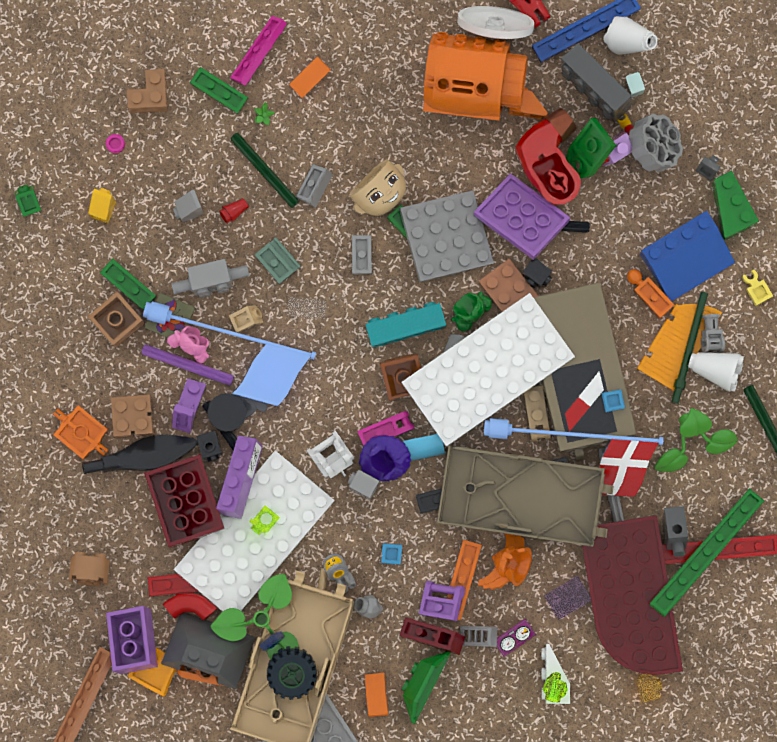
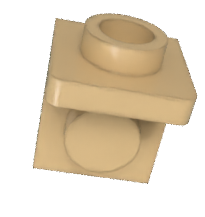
M256 305L246 306L229 315L237 333L263 323L262 313Z

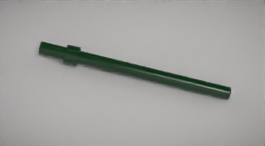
M706 292L700 293L678 378L675 379L673 385L675 389L671 403L679 404L682 390H685V378L708 297Z

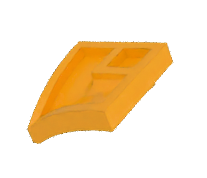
M156 647L158 667L130 672L127 677L165 697L177 669L161 664L165 652Z

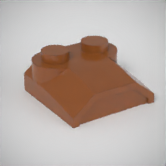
M407 354L380 362L388 400L392 401L393 399L410 395L401 382L421 369L418 354Z

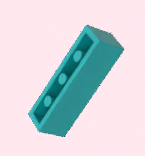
M430 302L424 304V308L417 309V307L406 309V313L403 314L394 312L388 314L385 319L380 320L379 317L368 320L369 323L365 324L371 347L376 348L446 328L440 303Z

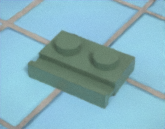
M276 237L255 254V257L279 285L297 269L301 268L299 263Z

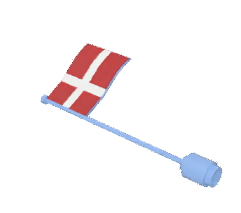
M490 418V420H485L484 436L498 439H507V436H511L512 432L611 439L601 458L599 468H605L604 484L613 485L614 489L613 494L602 493V495L634 497L643 483L649 460L658 443L663 445V437L655 439L512 428V424H508L509 420Z

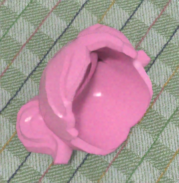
M186 326L181 332L175 330V334L170 335L167 339L168 345L173 348L180 346L184 352L194 355L195 360L200 364L209 358L206 351L209 341L204 336H200V331L196 327Z

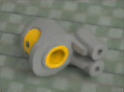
M336 553L328 555L323 562L328 578L336 580V584L346 585L345 593L348 591V588L356 587V582L352 573L348 572V566L344 558Z

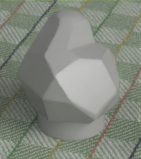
M373 595L358 597L354 603V610L365 618H375L383 611L382 605L379 604Z

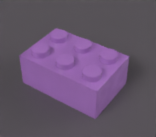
M140 606L106 613L113 672L124 674L157 668L151 609Z

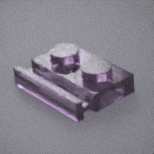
M578 575L544 595L558 620L591 601V597Z

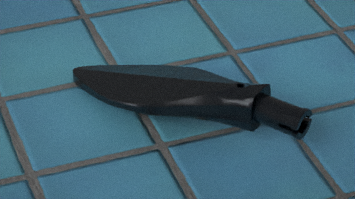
M177 435L145 437L118 452L102 456L100 460L82 462L83 473L99 471L106 473L118 470H154L175 462L194 449L198 441L194 438Z

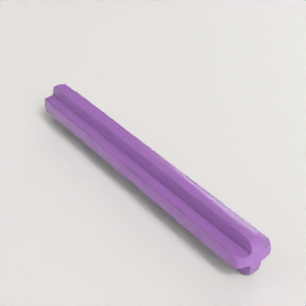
M144 345L141 353L153 359L226 385H231L233 382V375L149 345Z

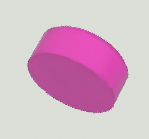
M112 134L106 139V147L109 152L118 154L124 150L125 141L121 135Z

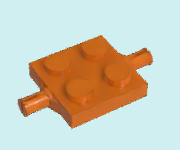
M79 405L67 416L59 409L53 413L61 421L60 427L53 435L83 460L95 449L103 456L108 453L109 450L101 444V440L109 430Z

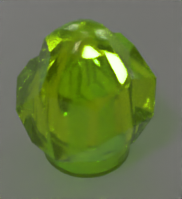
M554 672L546 679L542 690L546 694V700L558 703L561 701V698L565 697L568 688L566 682L561 680V674Z

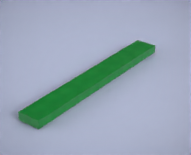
M749 488L649 605L665 618L765 500Z

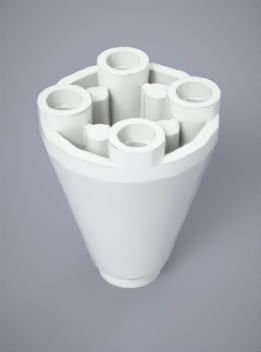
M616 16L604 35V42L608 45L611 52L623 55L654 49L657 45V37L653 32L632 19Z
M692 353L688 368H691L692 371L724 390L735 392L738 375L741 374L744 356L738 353Z

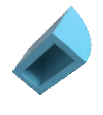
M438 434L403 441L411 453V461L445 454L443 441Z

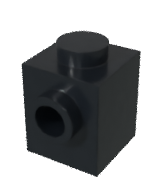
M535 258L526 266L522 275L527 279L526 282L532 288L537 286L540 289L542 285L546 287L551 281L552 277L550 275L552 270Z
M216 431L196 436L203 460L207 459L208 462L218 460L220 455H223Z

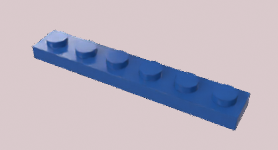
M616 0L533 44L532 49L540 63L608 28L614 17H628L640 11L641 7L637 0Z

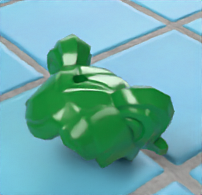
M481 291L478 295L474 293L465 294L454 304L453 311L455 316L451 318V321H455L457 328L461 331L470 330L472 323L478 321L484 312L490 311L492 307L491 299L483 295Z

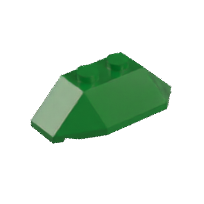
M448 651L422 659L419 663L415 662L410 671L413 674L411 680L406 679L401 689L404 691L403 698L413 724L416 723L451 654Z

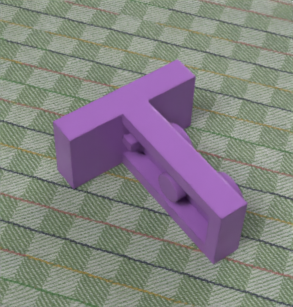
M187 379L178 404H175L173 410L172 428L191 434L193 421L206 384Z

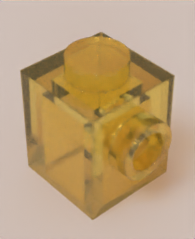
M650 672L639 674V679H635L640 703L661 699L660 690H662L660 678L657 679L656 675L651 676Z

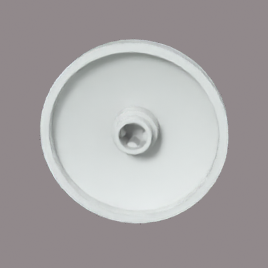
M473 6L464 8L458 13L457 23L461 28L488 38H523L531 35L534 30V20L531 17L507 8Z

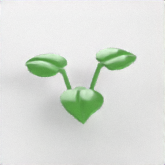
M691 408L689 413L683 414L679 418L681 450L679 451V449L674 448L665 452L655 464L654 469L660 472H673L680 470L686 465L688 458L684 454L685 437H693L700 434L708 442L705 449L711 454H719L729 450L737 443L738 437L733 431L723 429L715 432L711 439L708 438L704 433L708 432L712 427L711 419L706 414Z
M275 575L261 586L259 600L264 604H268L264 611L256 612L253 619L245 622V615L242 611L236 608H229L217 617L211 624V629L225 640L239 641L247 634L245 626L255 623L260 628L266 627L270 634L274 636V640L270 641L267 645V654L270 659L281 648L285 650L288 646L290 648L299 647L298 641L293 634L282 632L277 637L269 626L270 616L267 612L271 606L275 609H283L291 602L292 590L286 575Z

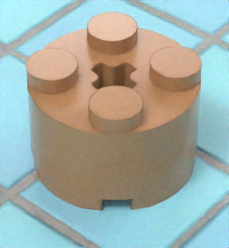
M75 552L70 561L68 581L73 583V579L78 580L79 585L100 586V582H103L104 586L108 585L110 560L106 558L105 554L96 553L94 556H86L84 552Z

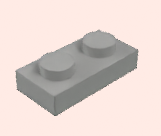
M352 235V275L372 274L371 235Z

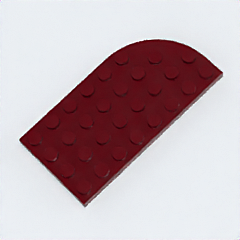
M657 515L597 525L599 528L608 529L607 537L596 536L593 547L582 545L595 626L603 647L619 664L641 674L662 675L682 672L683 667L673 608L664 618L649 605L668 583Z

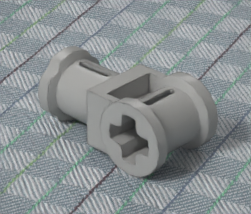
M720 314L702 315L705 321V330L701 331L702 352L712 350L723 352L725 349L723 329H719L718 326Z

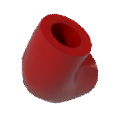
M192 592L177 594L163 603V606L174 619L184 612H192L204 621L218 609L205 596Z

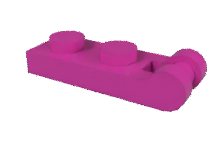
M408 411L401 412L357 431L363 446L372 437L379 435L396 437L415 429L413 423L409 421ZM401 420L403 427L398 428L396 422Z

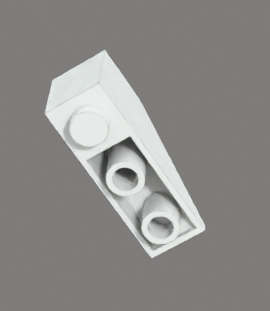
M545 644V648L541 649V659L545 660V668L541 669V679L545 680V688H541V699L545 700V704H570V683L550 644Z

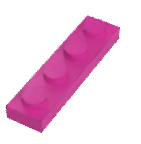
M271 16L230 78L233 81L245 86L251 80L252 75L261 65L264 57L272 49L274 42L287 25L283 19Z

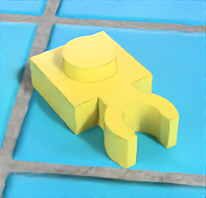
M752 270L753 279H748L746 275H743L742 279L746 284L750 285L746 291L754 305L757 306L772 298L773 295L764 279L758 282V274L755 270Z

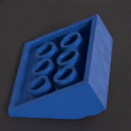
M707 211L644 248L639 254L671 302L735 263L718 227Z

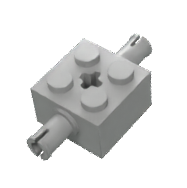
M221 259L187 268L189 274L187 280L172 282L171 284L174 295L191 290L195 296L199 295V298H205L210 296L211 292H228L229 288L233 287V280L249 277L247 264L230 269L226 260Z

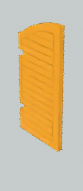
M675 304L670 313L675 318L673 321L666 319L648 349L653 354L650 358L644 355L636 368L672 391L675 389L673 385L675 379L678 378L697 304ZM705 306L703 315H721L722 312L715 308ZM703 318L701 319L697 338L692 352L695 354H697L701 348V331L705 330V321Z

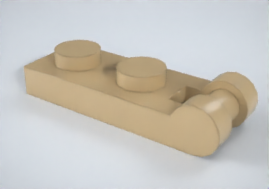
M543 386L532 387L524 392L529 429L536 430L535 426L542 425L543 430L550 431ZM530 433L531 442L541 438H545V440L551 439L549 434Z

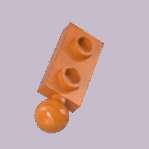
M631 269L627 273L628 282L637 285L634 292L659 319L674 306L671 300L649 277L643 281L642 274L637 269Z

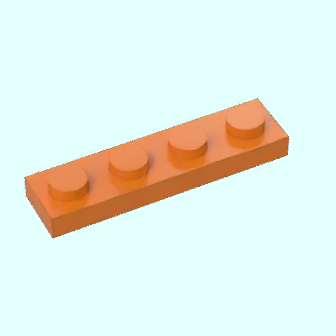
M467 540L462 541L450 584L452 587H465V594L461 600L457 619L460 621L482 547L481 544ZM448 594L447 599L453 600L454 595Z

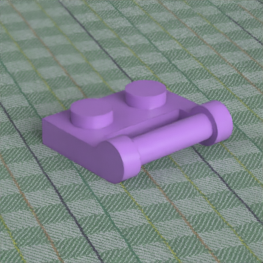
M427 581L419 614L457 621L461 600L465 594V587H452L435 584L434 581ZM440 592L454 596L453 600L433 597L432 593Z

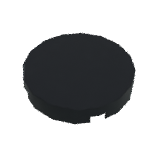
M230 393L216 396L210 402L208 408V420L214 428L222 432H233L239 429L244 423L247 414L246 406L242 399Z

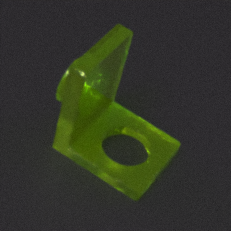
M264 506L254 519L251 518L249 521L252 525L250 528L258 535L262 533L266 536L280 517L267 506ZM265 513L272 516V521L268 525L261 522V516Z

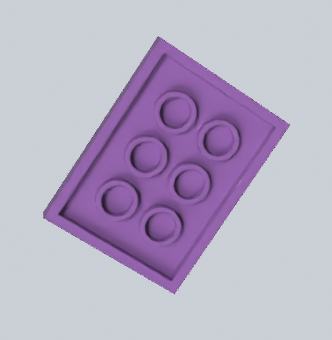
M511 173L474 211L476 218L533 260L570 221V217L546 201L545 198Z

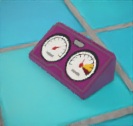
M523 619L497 638V648L505 657L536 634L528 621Z

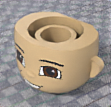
M386 159L374 167L349 194L355 202L353 206L354 211L359 214L367 213L373 216H381L393 209L406 192V181L403 177L404 171L400 164L394 165Z

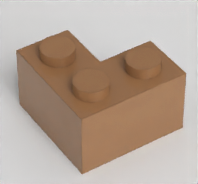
M165 69L145 70L146 89L127 90L129 113L168 111Z

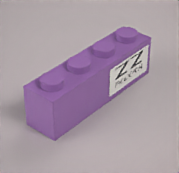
M239 435L237 437L216 508L223 516L242 519L263 448L255 438Z

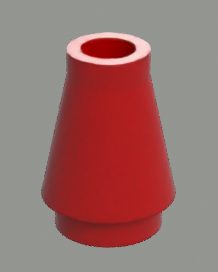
M242 198L222 206L219 213L225 223H233L249 206Z

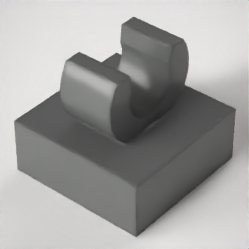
M714 155L710 159L704 157L695 171L712 181L720 169V166L716 164L719 158Z

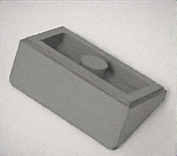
M313 164L296 198L316 208L333 174L328 169Z

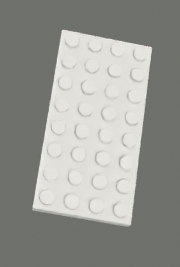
M529 293L401 383L447 447L568 363L575 356Z
M274 451L254 475L242 519L220 514L225 529L200 538L173 570L220 610L236 608L242 611L335 500L277 451Z

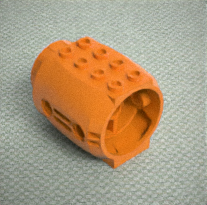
M446 32L433 33L426 63L423 111L499 121L503 106L521 108L527 56L510 53V42H506L504 39L490 40L481 36L448 35Z

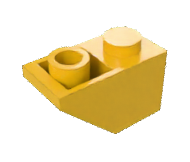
M104 188L93 190L88 212L91 218L109 223L116 205V201L109 190Z

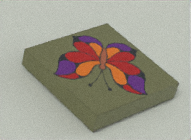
M159 293L156 300L157 303L170 306L169 310L173 311L172 315L191 320L196 309L162 293ZM170 319V322L166 321L164 325L147 320L144 328L168 338L170 335L175 334V330L181 332L189 323Z

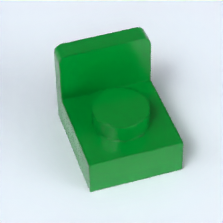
M33 185L18 187L17 191H15V197L23 217L41 211Z

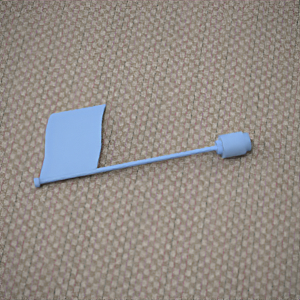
M153 301L151 303L146 302L143 317L149 321L165 325L166 321L170 322V319H175L266 344L253 360L243 382L232 393L234 395L278 406L288 395L299 371L309 358L314 360L316 352L313 351L309 353L172 315L173 311L169 310L170 306Z

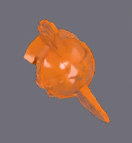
M504 533L506 537L505 548L492 556L495 568L488 576L479 580L478 586H483V589L490 588L493 590L502 588L508 582H511L514 586H519L525 580L532 562V551L529 547H525L524 537Z

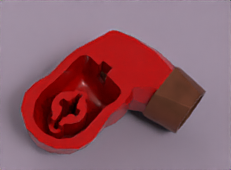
M562 108L551 112L543 117L541 122L533 125L515 146V153L526 178L546 201L554 205L566 204L572 201L579 193L581 185L579 174L567 162L564 154L558 148L559 144L564 143L577 129L574 121Z

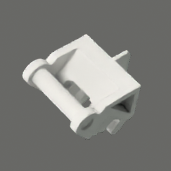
M336 431L332 433V436L314 448L306 450L325 479L327 477L332 478L340 472L346 477L343 470L352 465V460H354V456ZM333 444L336 449L334 453L327 458L321 455L320 452Z

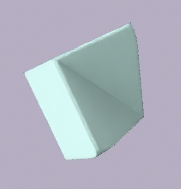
M637 72L626 76L632 97L643 94L645 87L640 73Z

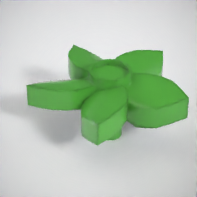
M265 102L261 109L254 108L257 114L255 123L262 122L269 126V117L274 112L268 110V105Z

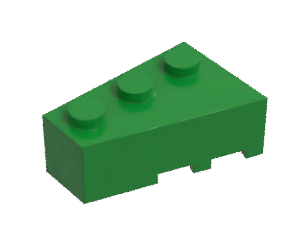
M732 171L714 179L712 187L721 235L724 241L755 226L759 220Z

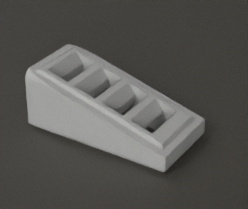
M460 626L461 635L465 636V630H468V642L464 640L463 646L497 647V627ZM472 630H474V642H472ZM478 631H481L480 642H478ZM485 631H487V642H484Z

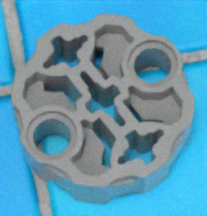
M651 114L637 120L633 129L630 130L631 152L645 170L649 172L653 170L657 172L675 166L679 157L682 156L683 147L681 145L680 132L667 116Z

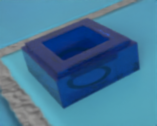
M282 631L273 633L259 646L263 651L272 649L285 636Z

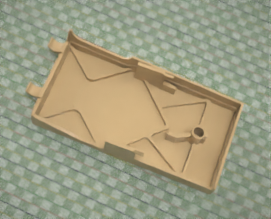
M296 571L294 581L288 580L292 590L291 602L283 609H275L271 606L269 626L277 637L282 632L293 634L298 641L299 650L304 649L308 655L310 654L313 657L317 669L316 682L313 689L309 690V694L306 696L303 694L300 699H297V697H293V700H289V697L283 699L280 694L276 695L273 688H270L267 681V668L269 660H271L267 654V645L270 641L274 640V637L265 627L262 637L257 638L250 659V671L230 730L266 742L312 741L354 609L355 602L353 599L344 597L346 585L338 583L334 594L303 584L305 573Z

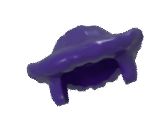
M379 435L370 438L365 443L360 453L359 465L362 472L379 481H394L407 472V469L410 467L411 453L400 439L394 436Z

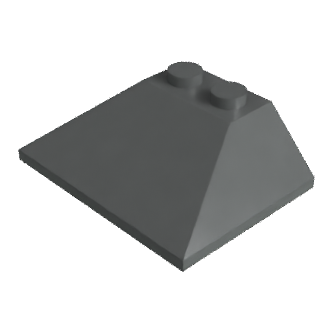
M182 613L179 616L161 664L180 670L181 666L185 665L217 676L218 684L236 689L255 637L246 634L239 641H228L218 636L211 629L213 622L202 621L198 617Z

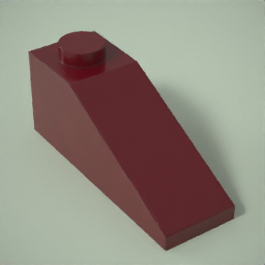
M405 617L399 635L456 655H460L465 636L456 631Z

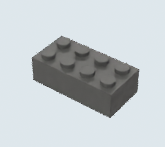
M579 43L561 58L562 76L567 81L571 80L575 84L576 90L580 94L584 93L588 97L590 104L598 107L602 111L601 114L608 121L611 119L615 123L631 108L632 95Z

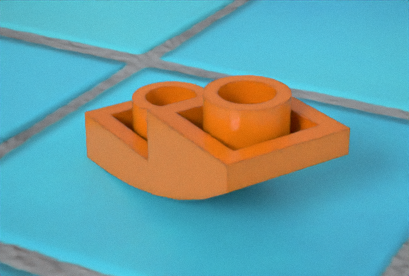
M317 56L289 85L303 98L331 69Z
M385 673L365 675L368 716L389 715Z

